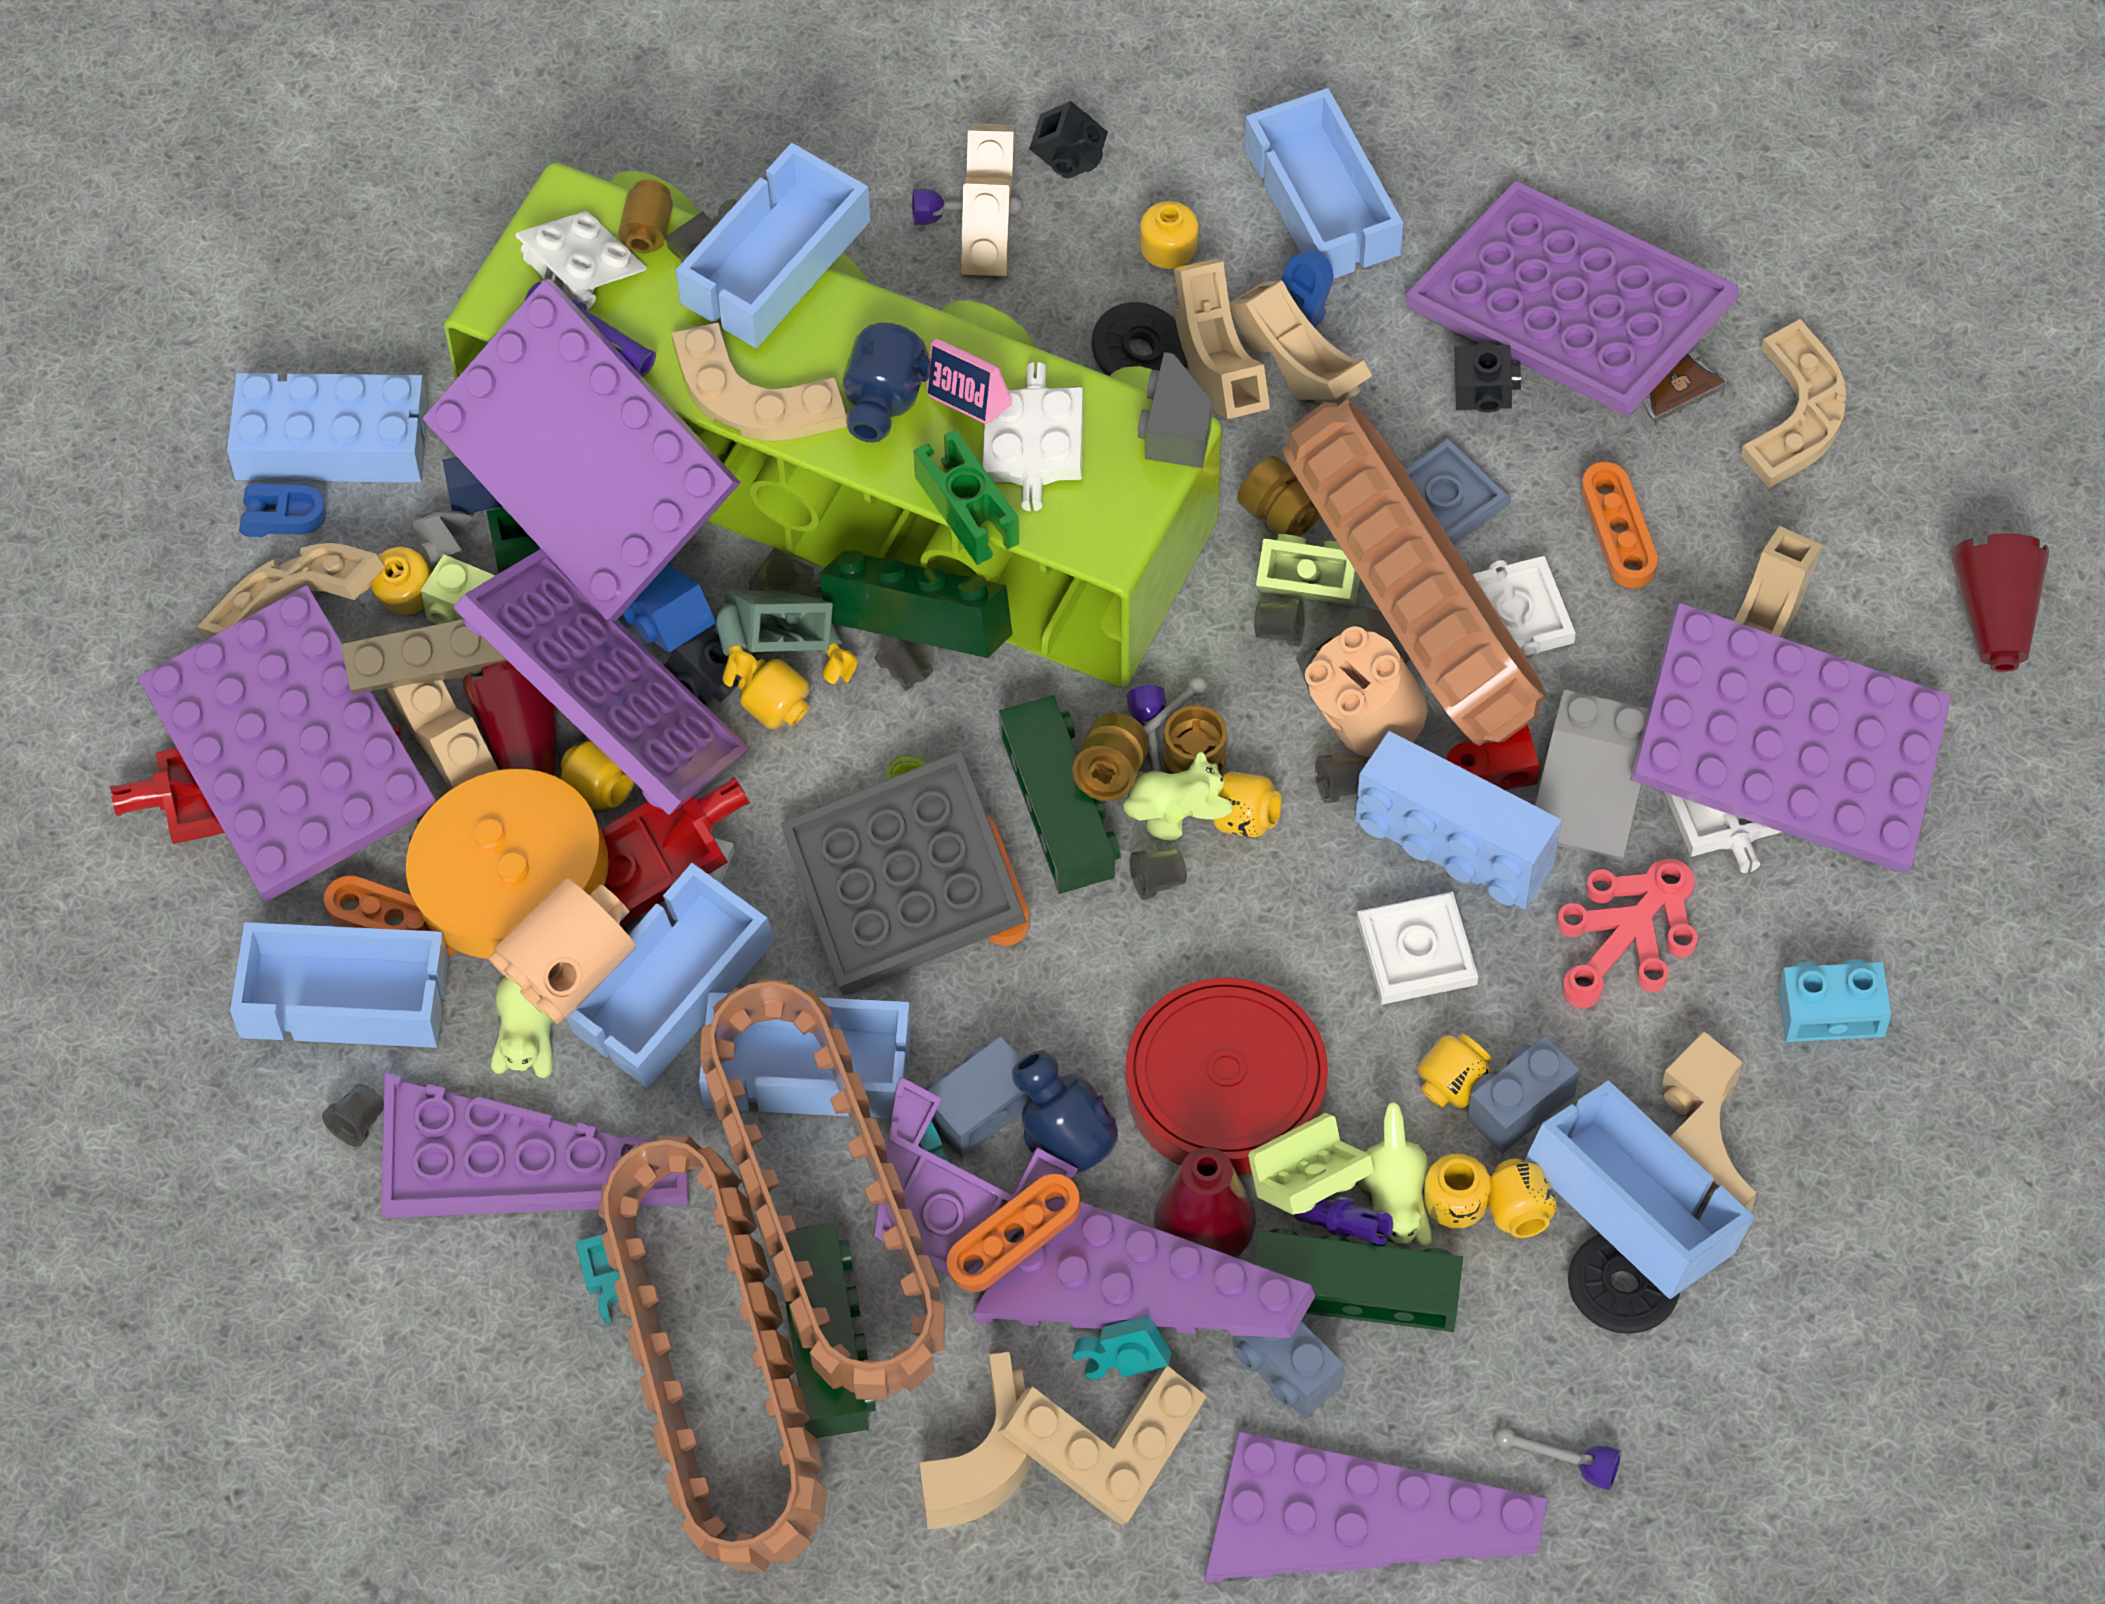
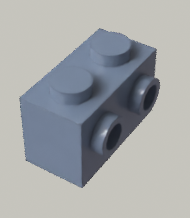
M1001 1036L989 1045L981 1044L974 1048L967 1055L961 1066L950 1074L942 1073L938 1075L925 1089L942 1098L931 1121L935 1129L961 1158L1022 1114L1023 1107L1030 1098L1027 1093L1020 1091L1015 1086L1012 1079V1070L1022 1058Z
M1543 1036L1532 1046L1528 1043L1523 1044L1510 1056L1505 1068L1495 1076L1492 1073L1484 1075L1474 1084L1471 1089L1467 1120L1502 1154L1575 1095L1580 1069L1546 1036Z
M1302 1321L1292 1338L1234 1335L1233 1350L1238 1360L1248 1370L1256 1371L1269 1384L1274 1396L1284 1406L1292 1407L1303 1419H1306L1342 1387L1344 1363Z

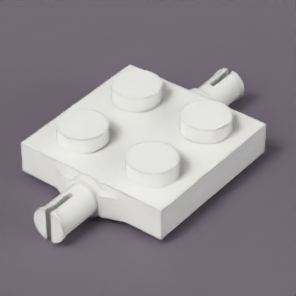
M1034 362L1027 365L1026 388L1008 390L1012 399V405L993 421L985 424L983 468L994 483L1011 482L1023 486L1021 507L1030 512L1031 501L1033 502L1034 511L1042 508V485L1057 480L1082 479L1085 403L1083 387L1047 388V366L1040 362H1037V378Z
M1664 792L1691 857L1719 849H1732L1740 871L1748 873L1750 868L1752 872L1760 866V861L1757 859L1751 843L1756 839L1781 833V831Z

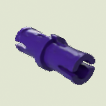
M1345 1196L1337 1198L1327 1197L1317 1202L1311 1210L1294 1214V1218L1297 1221L1330 1229L1329 1233L1331 1235H1338L1344 1238L1350 1235L1378 1245L1385 1244L1387 1241L1385 1237L1379 1236L1377 1233L1390 1238L1393 1230V1219L1389 1213L1356 1205L1355 1199Z

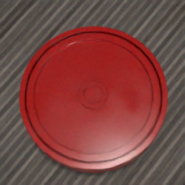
M1212 978L1193 982L1170 992L1157 1001L1146 1012L1135 1028L1126 1057V1097L1128 1107L1143 1137L1154 1149L1170 1161L1181 1165L1186 1156L1192 1151L1199 1148H1214L1223 1152L1229 1158L1238 1176L1252 1174L1248 1157L1250 1151L1322 1114L1328 1074L1325 1046L1315 1024L1304 1010L1289 997L1267 985L1239 978Z

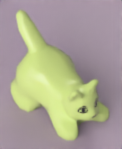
M1199 752L1195 756L1189 770L1181 773L1168 774L1158 771H1138L1135 782L1126 800L1123 802V810L1133 819L1139 821L1147 820L1146 829L1154 837L1171 841L1183 835L1182 823L1184 818L1188 816L1211 820L1223 818L1231 814L1233 805L1228 799L1218 796L1224 786V780L1219 774L1217 764L1208 763L1205 754Z
M504 976L498 985L495 1005L501 1017V1025L491 1058V1070L496 1074H502L508 1068L515 1071H525L531 1066L538 1077L545 1078L551 1074L553 1067L550 1033L551 1025L554 1022L543 1011L540 1013L521 995L520 991L522 989L511 978L507 979Z
M1391 1102L1387 1106L1384 1117V1141L1368 1148L1366 1153L1371 1155L1374 1173L1357 1181L1362 1191L1371 1194L1373 1210L1383 1211L1392 1216L1393 1230L1390 1238L1378 1233L1377 1235L1385 1237L1387 1242L1391 1239L1397 1244L1410 1243L1414 1239L1418 1245L1428 1246L1433 1241L1432 1229L1425 1210L1422 1194L1425 1178L1430 1169L1428 1157L1419 1144L1405 1140L1404 1121L1400 1106L1395 1102Z

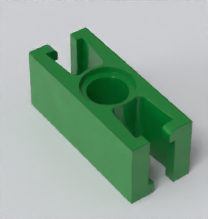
M956 429L944 434L945 457L941 458V463L946 469L954 466L948 473L941 472L930 459V455L934 454L930 444H925L913 450L916 480L976 565L989 560L993 556V551L988 546V532L984 527H978L984 521H990L1003 536V544L1007 550L1019 544V517ZM965 495L973 496L968 499L959 498Z

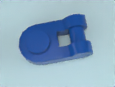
M1306 249L1290 258L1281 281L1285 284L1301 312L1315 328L1325 316L1326 310L1324 305L1333 283L1334 274L1327 257L1315 249Z
M247 485L243 498V503L247 510L241 515L239 531L247 537H264L266 534L301 535L311 533L317 530L325 521L326 507L324 499L318 490L306 485ZM271 506H277L276 512H265Z

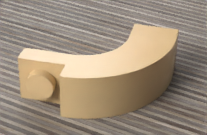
M1215 258L1174 268L1180 307L1174 310L1181 346L1192 377L1212 400V409L1226 419L1270 409L1264 364L1251 358L1246 353L1233 324L1223 261Z
M1779 526L1761 553L1752 583L1734 621L1785 638L1804 598L1823 545Z
M1010 1352L989 1354L990 1377L996 1417L987 1438L977 1448L962 1456L919 1462L927 1530L964 1524L988 1514L999 1507L1018 1489L1032 1465L1033 1458L998 1432L1025 1390L1022 1369L1012 1370Z

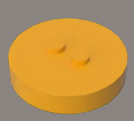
M507 769L489 772L467 780L447 792L434 803L419 822L409 843L406 857L408 887L428 927L432 931L442 932L445 944L461 953L487 959L494 952V948L564 877L569 878L590 895L600 884L605 885L608 872L606 842L587 801L565 781L553 775L529 769Z

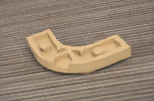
M1801 319L1764 338L1761 347L1764 354L1789 382L1796 395L1797 403L1794 413L1781 425L1744 444L1742 447L1741 457L1768 489L1807 468L1822 457L1837 438L1844 417L1846 387L1841 370L1829 351Z
M718 322L672 333L673 346L687 392L698 409L714 423L719 420L730 427L740 430L741 436L771 441L796 439L847 427V415L835 377L790 388L766 389L750 384L736 373L729 360Z
M323 543L300 548L301 556L281 565H278L276 560L273 559L245 577L221 600L197 628L204 638L208 639L306 585L310 591H325L355 600L371 586L373 579L385 566L376 553L348 545Z

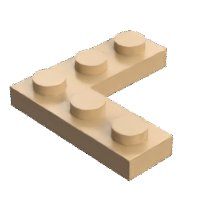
M1169 1366L1159 1368L1109 1446L1032 1386L1023 1391L998 1432L1113 1521L1123 1525L1128 1523L1207 1396Z

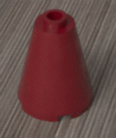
M1991 534L1988 535V544L1973 546V538L1954 546L1952 551V564L1980 661L1990 665V669L1993 671L2009 672L2017 670L2019 664L2029 658L2049 559V547L2047 544L2040 548V539L2033 536Z
M508 660L481 667L483 677L472 681L471 673L467 674L462 681L463 689L498 770L529 769L555 776L558 708Z
M1199 1148L1186 1156L1158 1199L1154 1213L1155 1229L1237 1258L1252 1240L1256 1225V1214L1253 1203L1229 1158L1217 1149Z

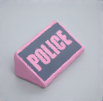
M937 338L931 342L929 358L931 371L927 380V394L930 398L984 424L993 421L1012 405V399L998 366Z

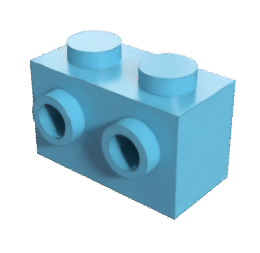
M1852 959L1838 965H1818L1814 962H1801L1791 967L1783 968L1778 986L1785 1042L1885 1037L1891 1019V1009L1883 962L1868 963L1862 959Z

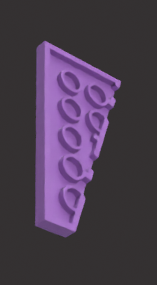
M385 1073L381 1212L383 1218L599 1209L602 1185L607 1184L610 1173L616 1167L614 1164L635 1145L639 1144L641 1146L652 1141L629 1135L626 1138L601 1133L594 1126L579 1122L577 1126L555 1121L548 1114L478 1096L470 1099L450 1094L443 1087L428 1083L426 1087L404 1082L400 1076ZM688 1170L686 1174H670L656 1182L642 1199L640 1207L688 1205Z
M1053 1198L1048 1202L1047 1209L1059 1211L1063 1208L1065 1201L1061 1198ZM1081 1202V1210L1076 1220L987 1288L974 1309L973 1315L977 1322L995 1324L996 1319L1019 1320L1021 1325L1040 1326L1042 1321L1068 1322L1071 1323L1073 1328L1103 1329L1105 1326L1149 1315L1156 1327H1175L1178 1333L1197 1334L1198 1329L1228 1330L1230 1335L1292 1338L1315 1294L1310 1284ZM1024 1231L1020 1233L1016 1242H1019L1024 1237Z
M1239 1432L1205 1575V1583L1224 1581L1225 1578L1252 1576V1579L1272 1577V1574L1306 1571L1309 1574L1390 1567V1564L1418 1562V1564L1436 1563L1441 1559L1464 1557L1482 1559L1537 1554L1548 1499Z

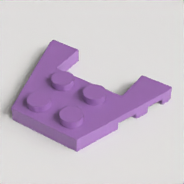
M901 1077L895 1090L886 1148L887 1163H893L904 1192L905 1208L903 1209H911L921 1235L923 1253L920 1255H928L934 1269L951 1277L947 1269V1255L957 1241L1039 1178L1049 1174H1061L1072 1179L1078 1169L1039 1148H1035L1011 1195L920 1148L919 1143L942 1098ZM883 1203L877 1206L873 1237L884 1242L882 1234L892 1227ZM1019 1229L1011 1230L1007 1234L1006 1240L1009 1241ZM979 1260L971 1261L966 1267V1272L976 1274L983 1267L984 1263Z

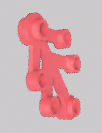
M1662 859L1652 864L1646 874L1615 877L1610 871L1604 869L1595 870L1589 875L1586 885V894L1593 902L1607 903L1614 896H1645L1636 906L1586 911L1581 905L1570 903L1560 909L1557 928L1564 936L1578 937L1584 932L1616 929L1586 965L1575 966L1565 974L1562 993L1569 1004L1578 1008H1588L1595 1005L1602 995V978L1634 940L1640 964L1637 977L1640 987L1648 992H1659L1666 986L1669 969L1666 963L1659 958L1652 921L1653 917L1663 906L1670 929L1666 941L1667 950L1678 958H1686L1694 953L1698 935L1695 929L1688 925L1684 901L1691 896L1695 879L1691 869L1686 864L1675 859ZM1666 875L1674 876L1679 882L1668 884L1663 881L1662 877ZM1603 882L1610 888L1606 891H1599L1593 884ZM1575 916L1581 922L1577 925H1570L1565 922L1564 918ZM1678 936L1686 937L1690 944L1685 946L1679 945L1674 941V938ZM1650 970L1657 971L1661 978L1651 980L1646 977L1645 972ZM1584 977L1589 979L1592 985L1582 987L1575 980Z

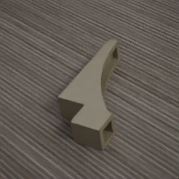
M463 619L341 644L349 688L352 694L415 683L463 678L471 673V677L483 676L481 667L507 661L484 637L471 632L464 624Z

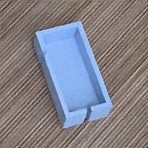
M1329 88L1245 117L1244 150L1260 179L1264 178V187L1300 253L1306 249H1315L1328 258L1332 266L1333 279L1354 272L1357 262H1360L1362 267L1366 268L1401 255L1403 221Z
M793 143L766 170L767 181L760 177L676 269L680 304L712 323H716L721 318L722 329L756 349L871 221L868 186Z
M237 373L227 447L235 480L421 482L425 448L423 440L426 438L427 423L422 418L426 415L429 408L423 376L288 374L287 381H280L279 374Z
M1391 731L1387 732L1359 774V799L1357 800L1355 821L1360 823V826L1366 833L1379 839L1384 837L1402 845L1406 853L1417 860L1426 861L1429 859L1444 867L1446 872L1459 882L1469 883L1471 881L1477 885L1481 883L1487 886L1491 897L1503 905L1511 906L1515 904L1526 910L1554 867L1562 819Z
M693 863L688 866L663 895L670 914L677 923L672 927L664 908L656 903L629 934L637 948L566 1019L573 1034L605 1058L610 1055L617 1067L647 1089L705 1023L708 993H730L776 941L768 918Z
M244 922L230 1008L239 1038L284 1040L285 1031L291 1032L294 1041L437 1048L443 1010L441 999H444L449 966V956L443 933L437 931Z
M708 993L705 1026L713 1022V1006L729 993ZM820 998L831 1009L833 1027L842 1030L851 1054L853 1073L859 1074L869 1101L870 1116L872 1118H891L896 1085L901 1077L907 1080L906 1069H908L911 1039L909 1002ZM771 1020L755 1023L742 1033L739 1032L733 1039L732 1043H735L734 1059L722 1062V1068L727 1080L741 1079L746 1095L735 1102L738 1111H749V1102H755L758 1105V1112L849 1116L848 1113L835 1114L830 1098L840 1091L832 1070L818 1069L813 1054L822 1047L812 1033L809 1032L803 1035L794 1023ZM701 1063L699 1086L703 1109H714L705 1079L707 1074L703 1073Z
M1609 1080L1580 1098L1576 1106L1571 1104L1542 1123L1524 1162L1538 1164L1550 1182L1551 1187L1669 1299L1734 1255L1755 1218L1723 1186H1720L1714 1191L1698 1221L1694 1216L1714 1178Z

